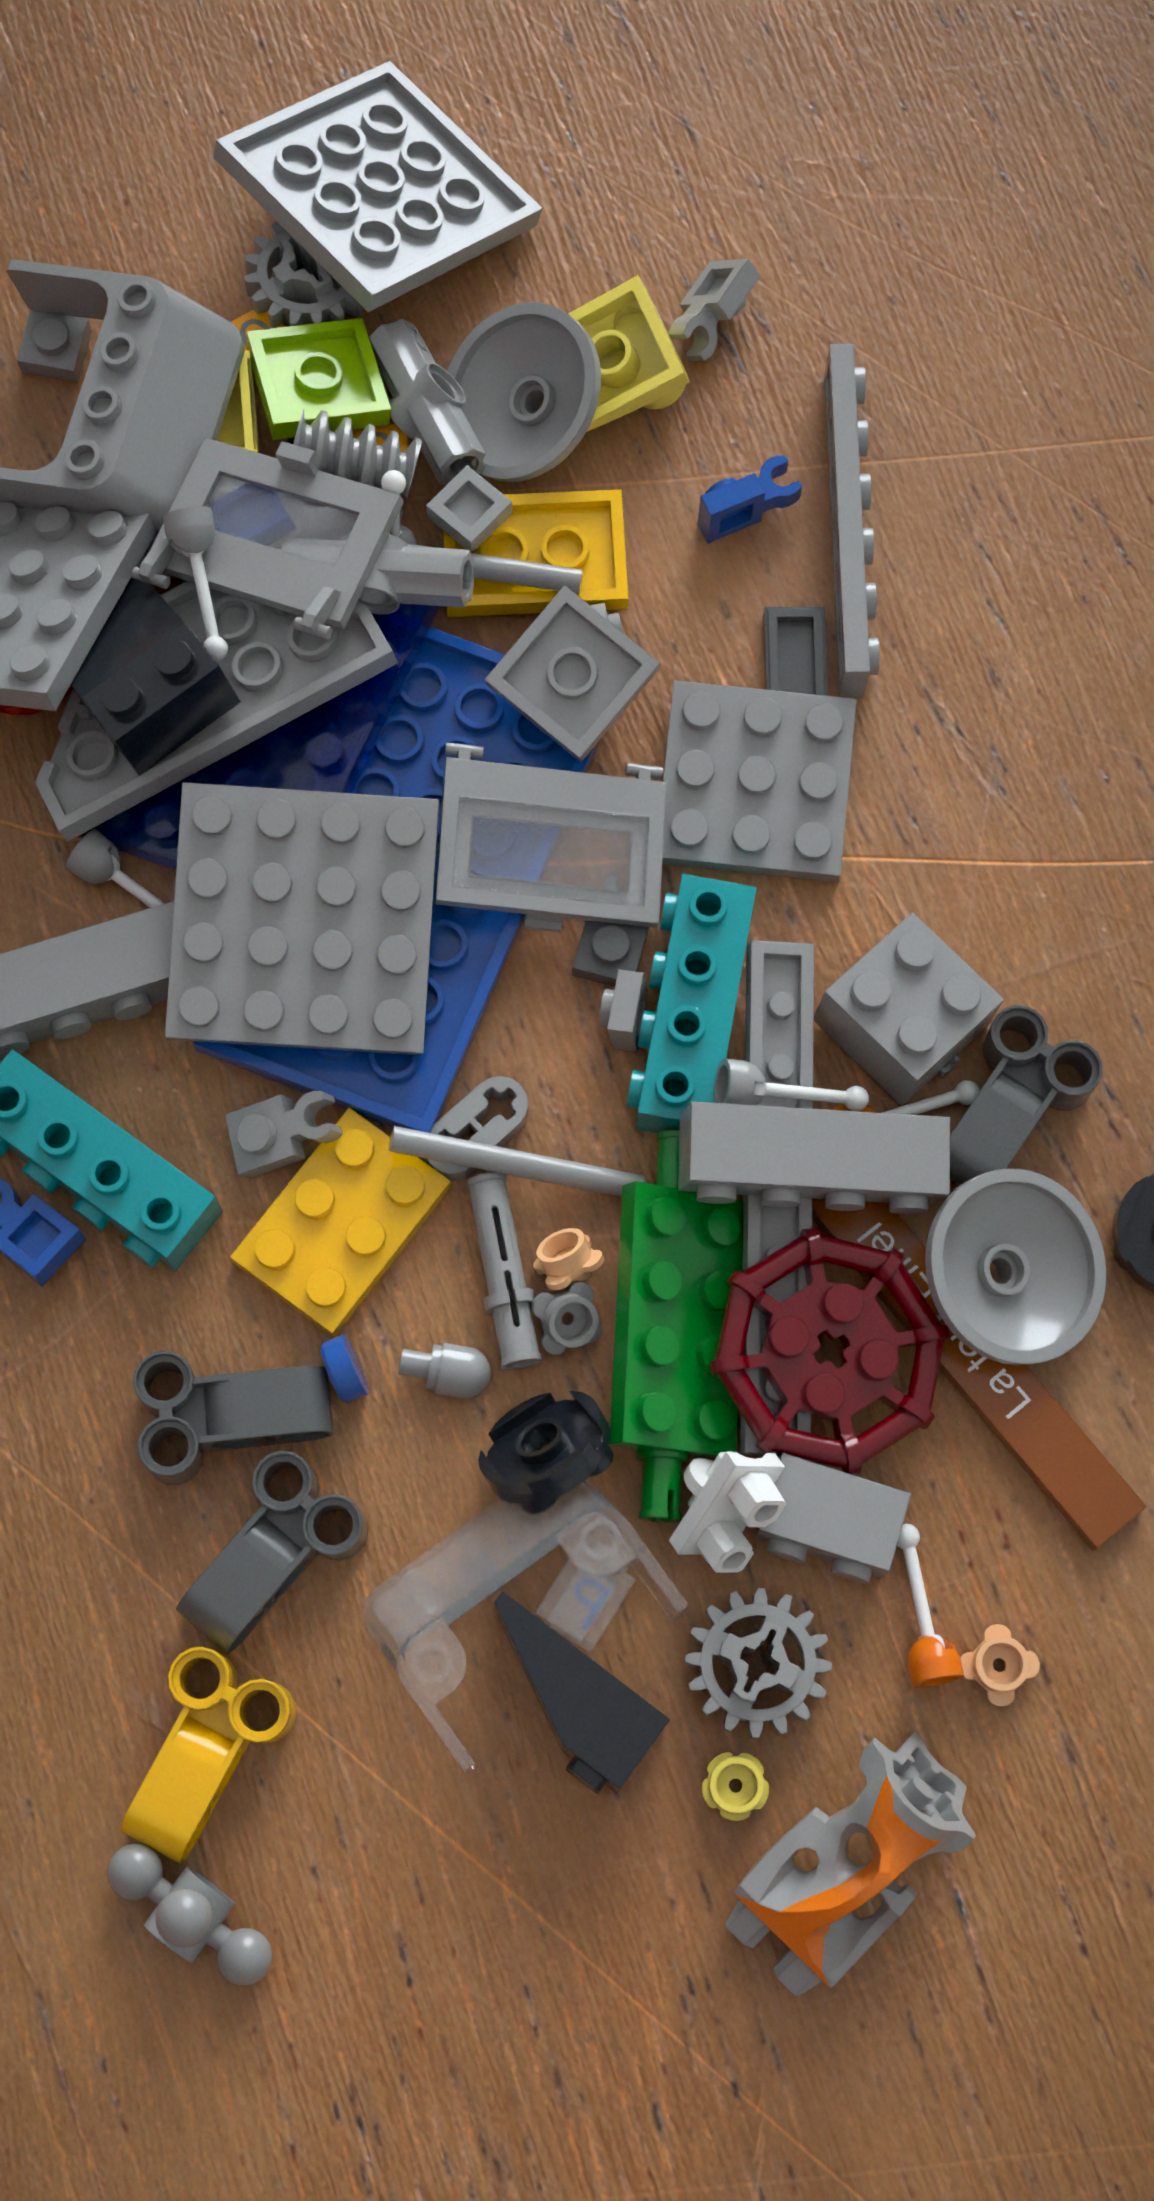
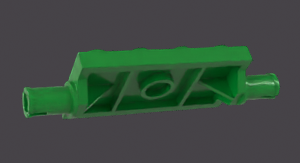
M667 1130L657 1133L656 1185L634 1181L622 1186L610 1420L611 1435L609 1445L633 1448L637 1452L636 1459L643 1462L641 1510L639 1511L638 1518L643 1521H649L652 1518V1522L664 1523L681 1521L682 1463L689 1462V1458L715 1460L720 1452H736L738 1408L717 1375L711 1376L709 1362L715 1360L730 1292L726 1281L733 1271L743 1272V1202L736 1200V1202L726 1204L703 1203L696 1200L697 1192L678 1191L680 1130Z

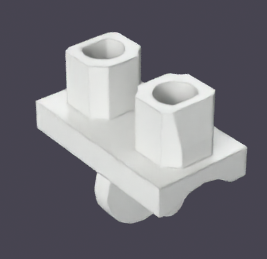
M720 1452L714 1461L704 1458L693 1459L684 1472V1482L693 1493L688 1501L690 1508L669 1539L678 1555H702L716 1573L740 1572L745 1568L754 1554L752 1546L742 1533L745 1527L768 1526L777 1520L787 1505L774 1484L785 1468L775 1453H766L762 1458L754 1459L736 1452Z

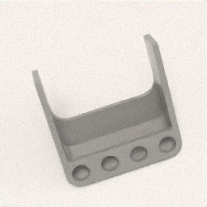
M11 259L6 272L30 310L103 320L62 448L57 457L47 466L37 470L24 471L0 467V502H11L17 508L45 510L50 507L61 506L69 512L99 514L105 511H116L122 516L129 517L149 514L156 529L155 535H158L163 525L162 516L169 512L205 437L217 441L244 355L245 344L238 328L208 308L159 280L148 276Z

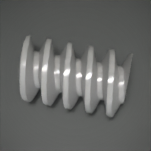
M303 408L293 445L314 450L317 455L314 463L319 471L383 489L381 480L386 472L391 470L401 472L406 479V487L400 495L405 497L406 502L422 440L415 437L407 450L401 452L398 432L391 431L380 446L376 443L374 425L368 424L359 438L356 439L353 438L351 418L344 417L337 429L332 432L329 431L327 411L321 410L312 424L308 425L305 422Z

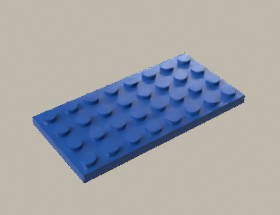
M390 613L381 631L393 650L398 664L355 686L308 791L439 799L423 1055L196 1041L193 1042L196 1051L301 1092L322 1091L333 1095L335 1105L345 1109L350 1107L358 1114L386 1125L431 1133L434 1124L439 1121L524 920V914L434 904L444 765L446 757L456 758V756L445 755L446 742L483 746L482 759L470 758V760L587 773L599 742L580 763L486 685L484 679L506 654L395 613ZM473 818L469 875L540 883L563 828Z

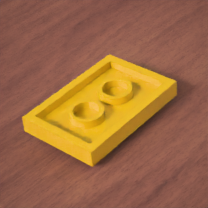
M622 489L503 494L512 501V514L473 553L582 569L580 594H576L588 605L605 603L606 610L628 609L629 597ZM443 531L444 548L465 549ZM474 578L471 601L467 602L465 608L447 606V616L465 617L541 613L559 591Z
M350 1107L335 1124L341 1127L342 1135L332 1142L319 1144L230 1256V1259L236 1266L333 1338H335L451 1189V1181L420 1158L390 1152V1136Z

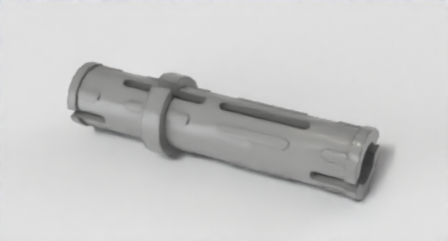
M497 1172L485 1173L468 1179L466 1183L467 1190L470 1193L478 1245L481 1251L489 1296H486L483 1302L486 1314L493 1316L501 1356V1369L519 1370L535 1366L542 1361L531 1313L535 1295L533 1289L526 1287L518 1237L506 1185V1174Z

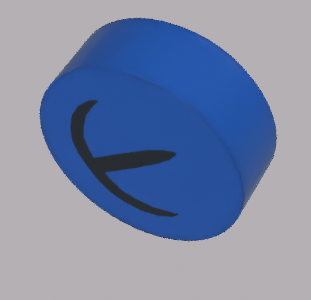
M342 1334L323 1342L322 1347H320L322 1359L339 1398L349 1403L368 1395L369 1388L364 1372L347 1336Z

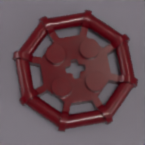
M815 1227L801 1230L800 1237L745 1271H733L726 1281L730 1292L715 1360L709 1362L711 1376L717 1375L758 1440L755 1447L766 1454L770 1451L785 1453L839 1467L848 1474L860 1473L862 1464L918 1428L927 1429L935 1418L931 1412L944 1341L951 1338L949 1327L946 1324L942 1325L904 1266L902 1262L904 1255L897 1249L892 1248L888 1252L822 1235ZM823 1262L870 1273L871 1276L862 1289H857L850 1284L829 1282L825 1279ZM804 1265L807 1287L781 1303L766 1293L764 1289ZM884 1284H886L914 1330L897 1333L875 1299ZM754 1307L767 1317L765 1341L761 1345L759 1354L743 1355L752 1309ZM820 1333H825L830 1339L839 1338L842 1342L844 1349L840 1356L843 1362L838 1368L831 1361L819 1364L815 1359L813 1353L821 1347L820 1341L817 1338ZM917 1345L907 1395H904L891 1385L893 1373L898 1366V1348ZM761 1369L777 1393L782 1405L774 1416L746 1371ZM879 1399L895 1411L858 1436H855L851 1416ZM797 1412L822 1416V1419L832 1421L835 1439L789 1428L788 1426Z

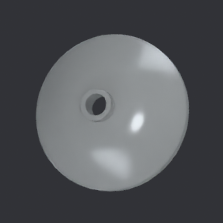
M520 303L490 315L464 339L447 370L465 393L466 402L460 408L486 453L483 459L485 469L480 475L500 482H520L538 477L553 469L567 458L587 432L593 420L600 396V361L590 335L575 318L557 307L544 303ZM543 400L541 407L537 411L538 404Z
M999 1169L969 1179L956 1188L942 1203L931 1224L926 1244L925 1265L932 1299L943 1321L953 1334L976 1353L1004 1364L1029 1365L1041 1363L1068 1352L1085 1337L1093 1326L1101 1309L1105 1294L1106 1261L1098 1231L1088 1212L1059 1183L1029 1170ZM991 1263H994L1000 1271L998 1283L991 1276Z

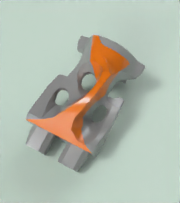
M915 1731L895 1752L890 1751L879 1740L874 1738L863 1750L858 1765L866 1776L867 1785L853 1803L830 1817L815 1807L786 1832L753 1865L733 1892L740 1900L725 1923L726 1928L743 1945L751 1948L770 1930L787 1945L789 1949L777 1961L773 1970L776 1973L777 1979L795 1996L802 1995L821 1981L831 1989L873 1943L903 1914L915 1899L917 1892L909 1884L901 1887L893 1881L913 1862L927 1855L940 1851L953 1853L962 1850L976 1836L962 1812L967 1786L933 1758L928 1752L924 1740ZM856 1832L866 1834L873 1844L874 1854L868 1864L857 1865L848 1857V1841ZM803 1848L816 1851L819 1859L818 1865L809 1872L798 1868L794 1860L797 1852ZM878 1894L881 1897V1906L873 1915L860 1918L854 1914L853 1911L875 1895Z

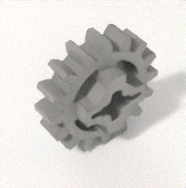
M277 221L271 223L273 233L271 240L258 235L255 237L256 254L245 256L247 275L244 276L247 296L252 298L254 311L257 314L268 311L271 327L276 328L282 323L297 326L344 320L346 313L355 317H360L363 314L362 306Z
M757 1588L752 1604L745 1605L741 1596L735 1591L728 1595L730 1611L726 1614L713 1605H710L705 1610L707 1619L712 1625L710 1630L699 1627L692 1628L689 1636L696 1643L702 1645L700 1652L686 1654L684 1656V1664L699 1668L700 1676L692 1680L687 1685L689 1692L705 1690L708 1694L709 1700L700 1711L704 1716H708L718 1709L726 1713L723 1731L730 1733L741 1720L747 1722L750 1739H758L763 1729V1723L770 1722L773 1730L780 1736L788 1732L785 1717L788 1713H791L802 1722L811 1717L808 1707L803 1702L806 1696L819 1700L825 1697L827 1691L821 1685L814 1682L815 1675L831 1671L832 1663L824 1659H816L815 1650L823 1646L828 1641L826 1634L809 1636L805 1628L814 1617L810 1610L800 1614L797 1618L789 1613L792 1596L785 1594L776 1606L767 1605L765 1588ZM750 1618L764 1619L758 1632L742 1638L724 1632L729 1626L741 1620ZM786 1631L793 1637L799 1648L802 1670L799 1666L788 1660L782 1643ZM769 1635L771 1639L766 1648L768 1651L766 1662L774 1667V1673L772 1675L764 1672L756 1681L750 1684L747 1692H745L744 1686L749 1678L746 1676L749 1665L740 1659L741 1652L752 1654L758 1646L760 1647ZM713 1657L728 1668L733 1682L729 1697L724 1694L715 1679L712 1665ZM775 1688L783 1693L791 1694L785 1702L769 1709H751L757 1695L761 1692Z

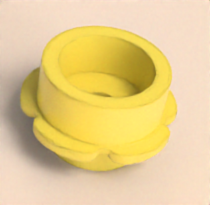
M726 1752L716 1756L707 1767L708 1778H705L702 1782L703 1797L709 1807L720 1810L723 1818L732 1821L744 1820L750 1816L753 1809L758 1810L764 1806L769 1795V1783L764 1780V1767L756 1757L748 1753L733 1756L732 1753ZM732 1779H738L742 1783V1789L737 1793L732 1792L729 1788V1783Z

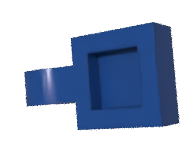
M778 455L768 459L761 467L759 478L753 473L739 480L735 478L723 479L712 485L705 494L700 496L697 525L707 544L761 522L763 512L777 507H789L800 499L802 491L800 481L793 482L787 486H779L773 482L774 478L787 473L789 461L786 455Z

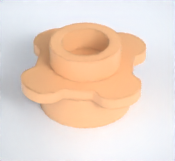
M567 1228L552 1233L539 1244L536 1251L538 1258L535 1260L533 1267L537 1274L546 1275L545 1283L550 1290H560L569 1287L575 1281L584 1282L591 1275L592 1271L597 1270L603 1264L605 1258L602 1251L591 1248L592 1241L588 1235H584L579 1229Z
M995 1624L985 1629L983 1633L984 1640L973 1652H966L960 1658L964 1678L975 1680L987 1691V1699L992 1705L1003 1707L1014 1701L1015 1689L1025 1679H1031L1038 1674L1040 1663L1034 1652L1026 1651L1018 1641L1011 1638V1632L1006 1626ZM995 1659L1004 1661L1005 1669L1002 1672H997L993 1668Z

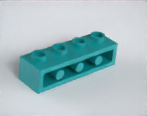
M682 874L679 894L666 893L660 930L671 932L667 953L655 951L649 982L650 989L660 990L656 1012L644 1010L638 1040V1048L649 1049L645 1072L633 1070L626 1105L627 1108L638 1109L636 1130L653 1133L680 1130V1114L692 1101L715 1103V1075L719 1063L727 1057L757 887Z
M12 1049L0 1063V1158L3 1157L7 1150L11 1151L27 1163L21 1172L41 1189L52 1195L57 1187H60L77 1201L71 1207L72 1210L90 1225L101 1232L108 1224L112 1225L128 1237L122 1246L142 1263L153 1269L161 1261L176 1272L223 1212L216 1196Z

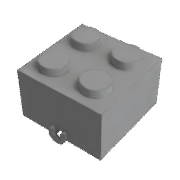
M912 912L824 992L814 1014L813 1021L887 1093L903 1106L933 1077L938 1074L943 1078L957 1065L961 1059L958 1054L988 1027L1004 999Z

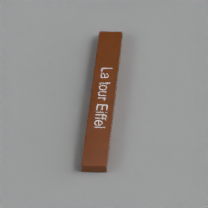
M812 1199V1218L827 1236L888 1252L892 1248L901 1252L904 1255L902 1260L904 1266L942 1325L946 1324L934 1304L928 1286L925 1265L926 1247L897 1213L889 1211V1203L865 1202V1208L862 1210L838 1211L825 1208V1199ZM857 1270L865 1281L871 1276L870 1273ZM884 1284L877 1295L907 1331L914 1330L886 1284ZM949 1329L951 1338L944 1341L939 1369L1093 1551L1147 1507L1027 1365L1004 1364L981 1356L961 1342Z

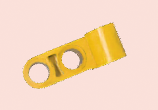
M205 1647L190 1648L182 1652L171 1665L168 1674L169 1688L174 1698L184 1707L134 1797L120 1828L122 1833L151 1847L180 1865L195 1846L250 1741L258 1743L276 1742L285 1737L291 1730L297 1715L296 1703L291 1693L282 1685L264 1679L250 1680L237 1689V1670L233 1662L223 1653ZM211 1660L216 1664L220 1672L218 1688L207 1698L197 1699L188 1688L187 1678L189 1671L200 1661ZM260 1692H270L273 1694L280 1707L277 1722L266 1731H256L249 1725L246 1719L248 1702Z

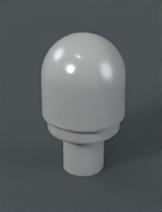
M444 1342L443 1345L434 1344L432 1354L403 1349L398 1374L427 1379L426 1389L435 1391L437 1395L470 1399L480 1395L487 1388L491 1378V1367L486 1356L479 1350Z

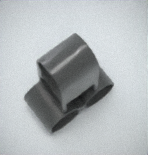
M1013 1005L1003 1009L994 1018L982 1044L985 1061L994 1071L950 1135V1179L958 1185H962L978 1175L994 1170L1007 1169L1048 1107L1058 1111H1071L1080 1107L1097 1087L1103 1074L1102 1061L1098 1052L1089 1044L1079 1040H1067L1053 1047L1046 1043L1048 1040V1027L1044 1018L1036 1010L1025 1005ZM1006 1030H1015L1022 1033L1030 1044V1050L1025 1052L1008 1050L1000 1039V1033ZM1060 1064H1068L1075 1067L1083 1078V1086L1070 1088L1061 1084L1055 1076L1054 1067Z
M158 1351L149 1354L141 1360L134 1372L133 1385L136 1395L148 1412L158 1418L149 1423L141 1433L138 1452L141 1461L152 1476L164 1484L179 1485L190 1481L198 1474L203 1465L204 1452L313 1441L327 1438L334 1434L329 1378L325 1367L298 1366L196 1377L190 1365L182 1356L173 1351ZM173 1371L181 1374L184 1378L183 1387L174 1398L163 1401L150 1396V1385L153 1379L160 1373ZM173 1435L187 1439L189 1444L188 1453L178 1465L167 1467L155 1462V1449L164 1438Z
M277 1451L270 1453L258 1463L253 1473L252 1485L256 1497L262 1503L261 1507L194 1582L176 1607L178 1613L226 1655L230 1654L245 1640L318 1554L329 1560L342 1561L355 1556L362 1550L367 1541L368 1525L366 1517L352 1500L343 1495L329 1494L317 1499L319 1491L317 1475L302 1457L293 1452ZM285 1468H295L301 1471L303 1484L297 1496L285 1502L276 1501L271 1497L269 1490L270 1481L278 1471ZM337 1510L349 1513L353 1520V1530L349 1538L338 1545L323 1543L319 1536V1524L323 1517Z

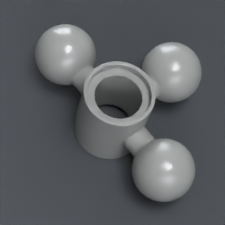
M128 1844L114 1853L107 1869L108 1882L112 1890L118 1896L127 1900H141L148 1897L157 1904V1907L143 1925L159 1941L191 1963L194 1962L205 1945L208 1944L217 1951V1965L221 1974L232 1984L249 1986L265 1977L272 1964L271 1945L267 1938L257 1930L240 1928L231 1931L222 1924L236 1905L222 1890L188 1866H186L172 1885L162 1877L163 1865L159 1855L154 1849L145 1844Z

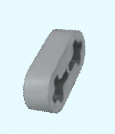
M503 1076L488 1078L437 1121L431 1133L461 1139L471 1131L474 1135L468 1141L504 1147L526 1124L529 1113L527 1094L521 1084L512 1078ZM494 1096L497 1100L502 1101L510 1096L513 1099L511 1103L513 1117L506 1120L499 1114L482 1127L479 1122L489 1113L487 1099ZM426 1159L429 1166L450 1181L464 1180L478 1170L477 1168Z

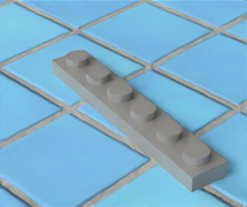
M830 344L824 373L839 697H863L869 675H878L880 661L878 638H868L867 619H875L877 608L875 582L866 583L865 565L873 563V528H863L862 510L870 509L871 477L870 474H860L859 457H866L868 452L867 420H857V404H864L866 375L864 367H855L854 344Z

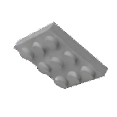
M674 680L663 782H667L662 864L839 882L842 867L857 699Z

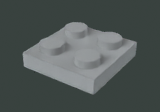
M564 585L484 680L491 690L581 763L660 670V663Z

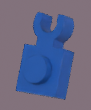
M0 1178V1196L2 1197L0 1203V1253L43 1287L86 1238L79 1228L35 1193L21 1205V1200L6 1180Z

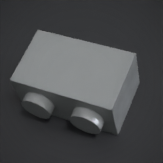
M782 1453L780 1461L785 1468L774 1484L787 1505L775 1522L766 1527H758L755 1538L769 1542L766 1551L774 1556L797 1563H805L807 1554L833 1562L830 1570L831 1573L859 1583L869 1584L871 1575L879 1578L886 1575L890 1571L911 1493Z

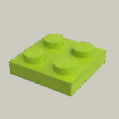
M363 318L247 331L246 349L250 351L252 370L273 440L296 436L303 408L305 422L308 425L312 424L321 410L327 411L329 431L332 432L337 429L344 417L351 418L352 430L366 428L368 424L375 427L389 425L391 407Z

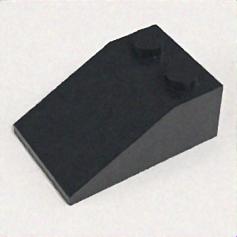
M132 577L70 685L138 776L241 702L219 664L188 625L150 584L135 580Z
M502 1591L494 1601L496 1615L562 1752L571 1758L565 1770L597 1795L605 1785L617 1793L670 1719Z

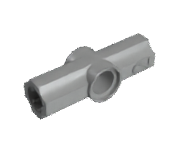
M401 318L394 323L379 326L369 339L380 375L393 397L389 404L391 407L390 416L394 423L409 438L414 440L416 437L422 440L420 449L440 484L446 486L466 465L480 474L485 469L483 459L486 453L460 408L466 402V396L459 383L447 370L435 362L415 324Z
M389 534L357 602L366 604L372 614L378 615L396 612L400 604L465 608L467 602L471 601L474 588V560L470 550L408 546L402 539ZM290 540L288 545H284L282 551L335 566L345 543Z

